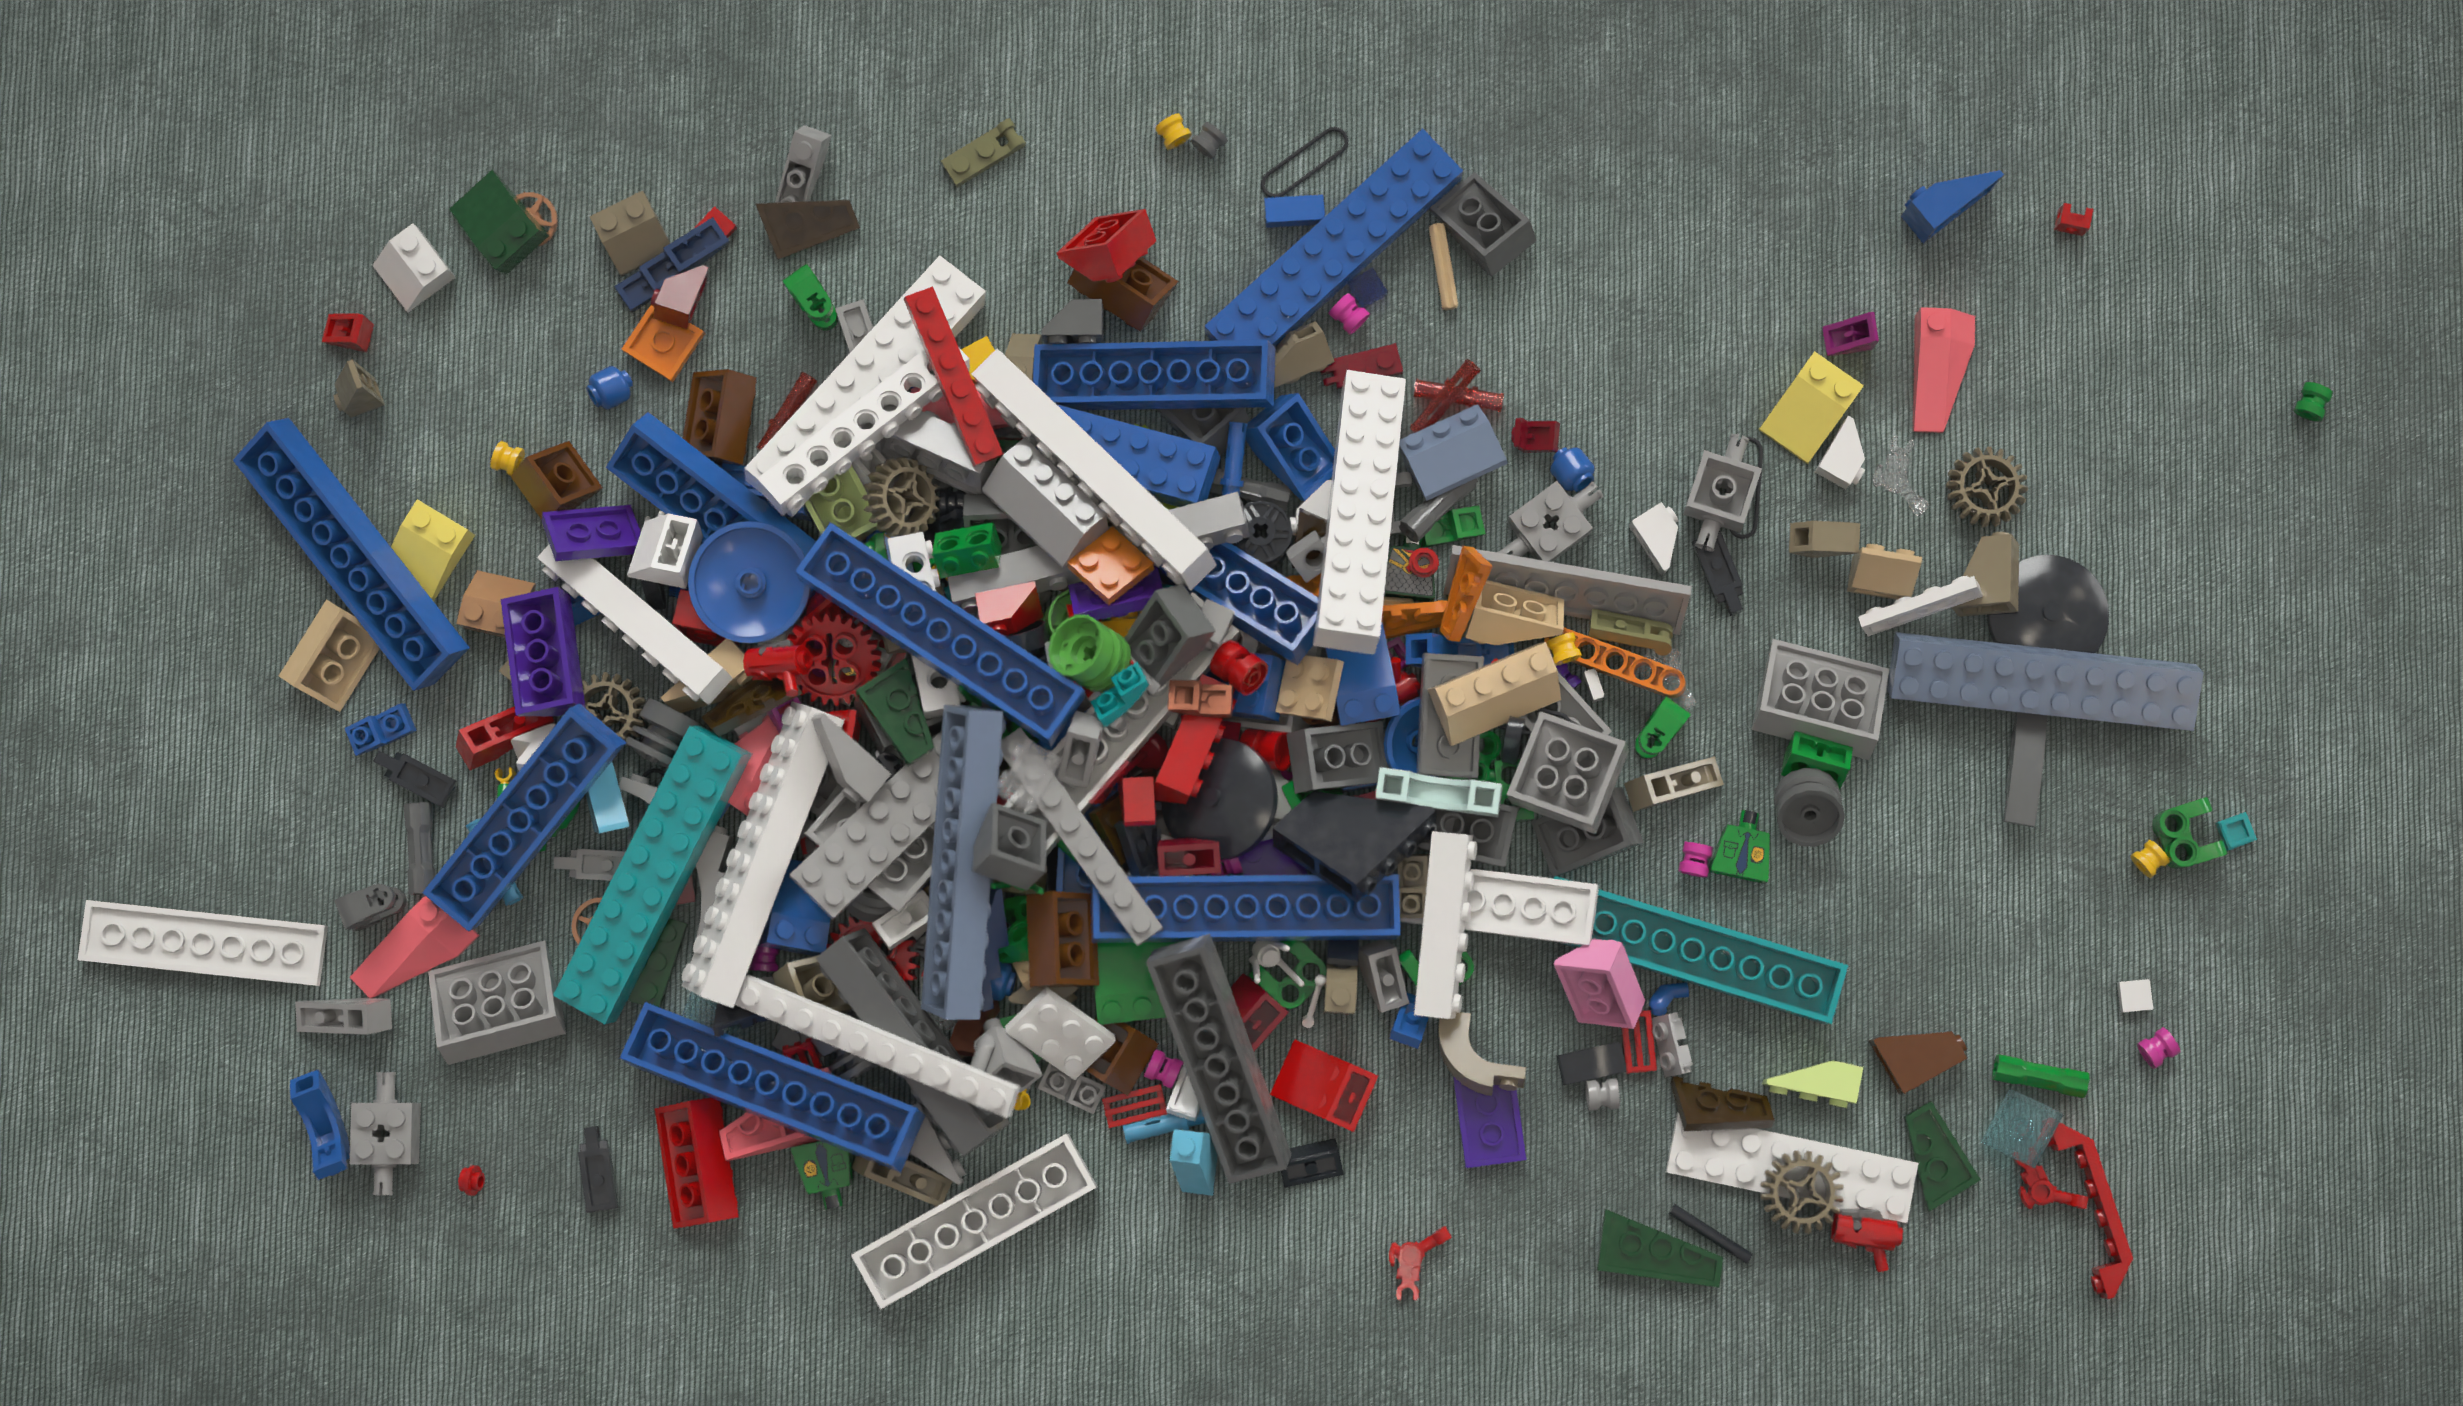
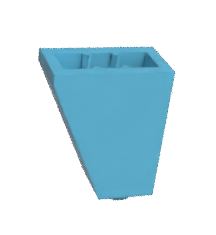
M611 761L586 793L594 832L599 834L629 827L616 773Z
M1174 1129L1170 1162L1182 1192L1213 1196L1218 1154L1210 1133Z

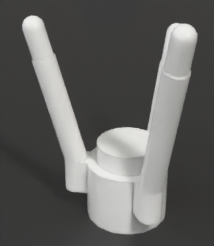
M1279 941L1255 942L1252 948L1253 956L1249 958V961L1252 964L1256 984H1259L1261 981L1259 964L1263 967H1272L1277 964L1300 987L1304 986V982L1280 957L1279 949L1287 952L1290 949L1289 946Z

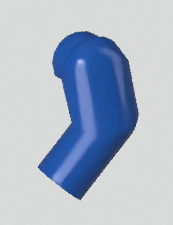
M1688 983L1659 986L1649 1001L1651 1013L1657 1017L1665 1015L1672 999L1689 997Z

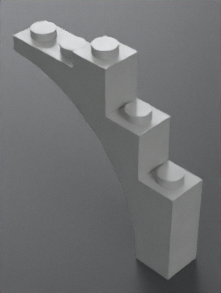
M632 773L631 779L622 777L619 784L621 790L638 796L649 804L658 787L648 784L649 778ZM716 825L696 864L701 889V918L697 937L703 932L705 914L708 908L713 906L717 896L715 894L717 883L721 878H724L726 873L723 870L734 839L733 836L727 835V828Z

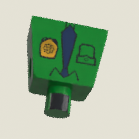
M1741 810L1739 825L1727 824L1724 827L1709 864L1710 873L1761 884L1768 882L1770 834L1756 830L1759 813Z
M822 1141L792 1147L791 1153L806 1192L808 1194L822 1192L825 1210L843 1206L840 1188L853 1185L852 1153Z

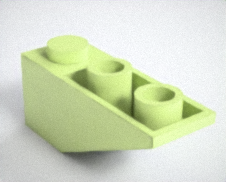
M1828 1061L1764 1079L1762 1084L1770 1086L1769 1092L1787 1095L1788 1090L1800 1092L1799 1098L1817 1102L1819 1096L1829 1098V1105L1847 1108L1848 1103H1857L1863 1067L1837 1061Z

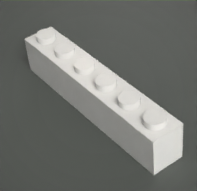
M1432 831L1414 1015L1453 1019L1456 1018V1013L1461 1012L1462 995L1458 994L1459 982H1463L1465 977V964H1461L1462 951L1466 952L1468 946V934L1464 933L1465 921H1469L1471 916V903H1467L1468 890L1472 891L1474 885V872H1470L1471 860H1475L1477 854V842H1473V835Z

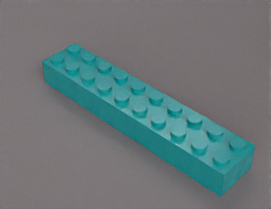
M689 726L553 996L603 1024H609L618 1020L752 753L721 736L717 737L715 733L702 726Z
M1554 876V877L1552 878V879H1559V880H1567V879H1564V878H1561V877H1558V876ZM1598 890L1592 940L1622 942L1632 966L1821 1024H1832L1848 965L1604 890ZM1560 943L1573 948H1578L1582 946L1576 944Z

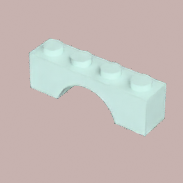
M1380 767L1375 798L1377 800L1429 806L1440 810L1498 817L1502 784L1478 780L1445 779L1410 771Z

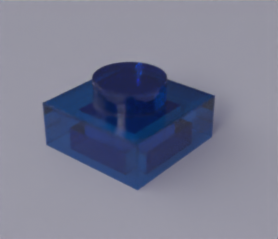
M1373 267L1347 282L1360 307L1366 308L1388 295V291Z

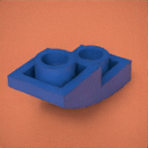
M403 703L376 716H368L344 728L356 756L380 748L417 731L408 708Z

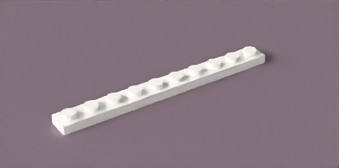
M748 974L745 976L734 1005L1005 1118L1012 1115L1020 1089L1019 1086Z

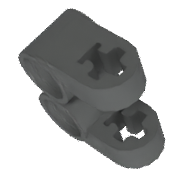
M378 883L339 897L334 902L345 930L352 929L355 932L371 927L388 917L400 913L406 906L407 898L401 889Z

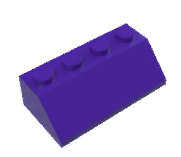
M554 587L501 599L516 716H560L577 704L585 707L570 595L561 588Z

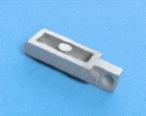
M571 850L570 857H554L553 869L570 870L569 877H575V879L611 881L626 851Z

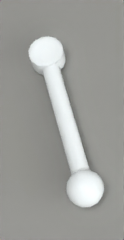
M1318 975L1315 978L1316 987L1307 1015L1302 1018V1025L1306 1028H1311L1314 1025L1313 1014L1321 988L1326 984V978L1323 975Z

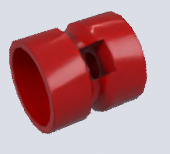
M1229 640L1223 643L1214 653L1210 663V670L1224 682H1229L1241 694L1250 695L1264 682L1268 672V665L1254 653H1249L1237 641Z
M1254 728L1246 729L1243 732L1239 742L1247 744L1259 752L1267 761L1271 770L1284 771L1291 765L1287 732L1272 730L1268 732Z

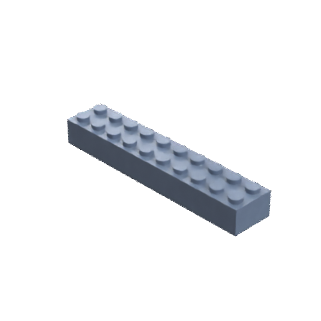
M1895 632L1887 692L1892 699L2194 731L2204 672L2196 664Z
M944 704L921 1001L922 1010L943 1019H980V1011L984 1006L982 983L986 977L984 957L985 949H987L989 943L986 931L987 919L991 914L989 891L993 879L973 872V846L989 806L993 802L996 803L997 796L1000 793L998 774L999 766L1003 759L1000 747L1001 735L1005 730V720L1002 711L981 706Z

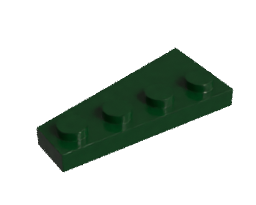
M1604 1209L1597 1270L1720 1288L1722 1256Z

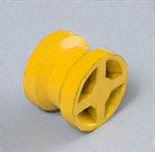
M1178 113L1164 119L1155 127L1157 134L1163 136L1165 140L1164 145L1167 150L1180 146L1192 136L1191 131L1183 126V118Z
M500 441L491 458V469L496 471L500 469L505 470L511 476L524 460L525 450L520 447L511 448L508 443Z
M1574 632L1562 634L1546 642L1549 650H1552L1555 666L1574 661L1582 656L1580 649L1575 646L1576 637Z
M2152 840L2144 843V848L2140 852L2136 851L2131 855L2135 866L2149 878L2156 875V870L2160 866H2166L2170 863L2166 853Z

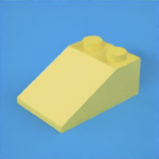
M1814 351L1759 431L1808 464L1864 385Z
M417 499L402 522L391 548L434 601L475 535Z

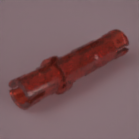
M1466 359L1456 373L1444 381L1445 386L1428 404L1416 421L1410 425V429L1416 433L1438 422L1458 397L1462 398L1464 396L1466 387L1481 372L1480 368L1471 360ZM1462 378L1463 380L1458 384V386H1457V387L1452 391V393L1448 396V393L1454 388V386H1455V385L1458 383V381ZM1441 402H1443L1442 405L1437 409V411H1436V412L1432 415V417L1428 420V417L1432 414V412L1437 408V406H1438Z
M804 372L800 373L775 418H771L767 423L769 428L756 446V449L761 451L804 404L814 385L818 382L815 378Z
M1416 378L1413 397L1466 405L1469 408L1478 404L1480 408L1501 412L1504 393L1478 390L1476 386H1472L1471 389Z

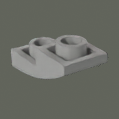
M1046 1061L1041 1072L1042 1076L1037 1080L1035 1088L1094 1114L1106 1086L1082 1075L1074 1080Z

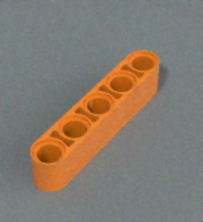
M1564 627L1562 634L1574 632L1576 648L1581 649L1584 645H1592L1595 648V654L1590 659L1580 657L1571 662L1589 669L1594 668L1597 672L1664 697L1667 696L1673 699L1678 698L1684 693L1686 689L1685 678L1681 671ZM1554 636L1545 637L1544 641L1547 642L1548 640L1552 639ZM1613 655H1619L1624 660L1623 665L1616 670L1610 669L1607 666L1608 659ZM1643 665L1650 667L1652 674L1648 679L1639 680L1636 678L1635 672L1637 668ZM1676 676L1681 681L1680 686L1673 691L1665 689L1663 684L1667 677Z

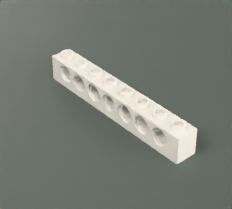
M960 349L968 371H970L969 358ZM925 350L757 478L760 492L782 516L788 511H796L802 506L806 497L813 492L819 493L827 486L828 480L836 474L841 475L851 467L852 462L859 456L864 457L871 453L877 442L884 437L887 439L893 436L899 429V425L907 419L913 420L921 413L925 405L930 401L936 402L943 396L936 376L929 373L933 369ZM910 387H918L919 389H921L917 393H909L906 391ZM886 405H895L897 407L896 410L890 412L885 411L883 408ZM863 423H871L874 425L871 429L864 430L859 427ZM840 441H847L850 443V445L845 448H839L836 446V444ZM817 459H824L827 461L826 464H824L823 466H815L812 464ZM794 477H799L803 479V481L797 485H793L788 482L790 479Z

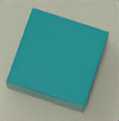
M2246 812L2215 823L2227 851L2257 840Z

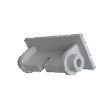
M1676 1012L1652 1018V1031L1657 1042L1660 1065L1665 1077L1692 1072L1690 1066L1693 1065L1688 1044L1678 1046L1677 1040L1686 1038L1682 1017L1679 1018Z

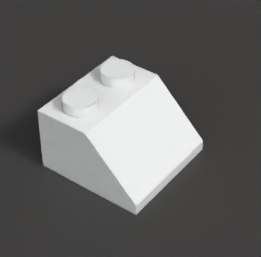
M414 223L389 240L372 265L407 312H410L456 278Z

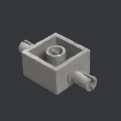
M1740 434L1730 435L1725 456L1704 450L1683 514L1703 521L1695 546L1702 549L1705 539L1708 538L1706 551H1714L1720 527L1741 533L1762 468L1742 462L1749 439L1742 435L1740 444L1737 447L1736 444ZM1720 488L1726 489L1725 496L1719 494Z
M1558 481L1554 482L1508 517L1507 523L1515 532L1517 538L1500 551H1497V553H1511V555L1522 557L1529 552L1534 559L1548 562L1555 561L1592 532L1593 527L1584 517L1583 511L1604 497L1601 490L1599 489L1589 496L1598 487L1594 482H1591L1587 487L1571 497L1568 496ZM1546 520L1556 523L1555 530L1551 527L1548 529L1544 528Z
M376 1072V1100H373V1103H351L350 1164H371V1167H374L373 1195H393V1167H396V1164H419L421 1103H398V1100H395L396 1072ZM381 1130L390 1131V1136L381 1137Z

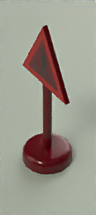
M1154 733L1130 762L1126 760L1089 802L1091 804H1103L1115 784L1135 766L1142 770L1148 768L1158 770L1161 768L1168 753V747L1164 739L1159 734Z

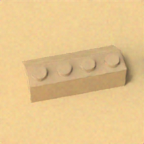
M1546 642L1535 644L1428 689L1450 746L1503 725L1509 721L1510 716L1519 718L1561 700L1558 671Z

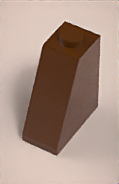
M1952 1031L1877 1037L1869 1040L1871 1047L1898 1094L1909 1092L1967 1059L1964 1053L1967 1047L1963 1039L1958 1034L1954 1035Z

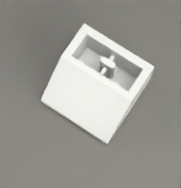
M665 514L645 521L627 573L628 577L686 589L690 566L703 538L698 520Z

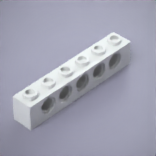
M923 532L887 539L889 554L893 564L934 591H936L935 587H940L937 569L931 570L929 559L933 558L931 540L925 541ZM912 562H918L923 566L922 570L917 573L909 572L906 567ZM911 655L925 719L943 716L944 704L960 705L961 702H965V698L958 690V685ZM935 677H944L948 683L943 688H935L931 685V681Z

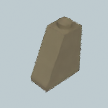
M1995 532L1991 536H1983L1963 575L1975 577L1980 585L1983 596L1951 607L1959 617L2018 612L2019 543L2012 534L2007 532Z
M1327 964L1323 1013L1354 1015L1357 994V966L1338 968L1333 964Z

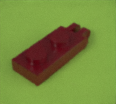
M1396 343L1333 358L1334 362L1320 371L1321 375L1333 373V377L1323 379L1324 386L1336 384L1337 389H1342L1347 370L1390 377L1403 374Z

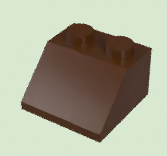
M570 441L526 457L510 476L541 520L542 512L573 510L603 488Z
M1124 1022L1103 1024V1027L1115 1034L1116 1042L1085 1071L1128 1096L1159 1043Z

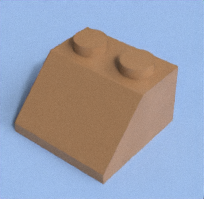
M477 570L463 595L456 624L464 629L506 638L501 599L534 592L536 583Z

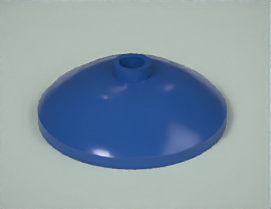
M1420 698L1413 699L1400 707L1401 715L1392 716L1384 737V753L1390 769L1416 773ZM1415 736V743L1412 745V739Z

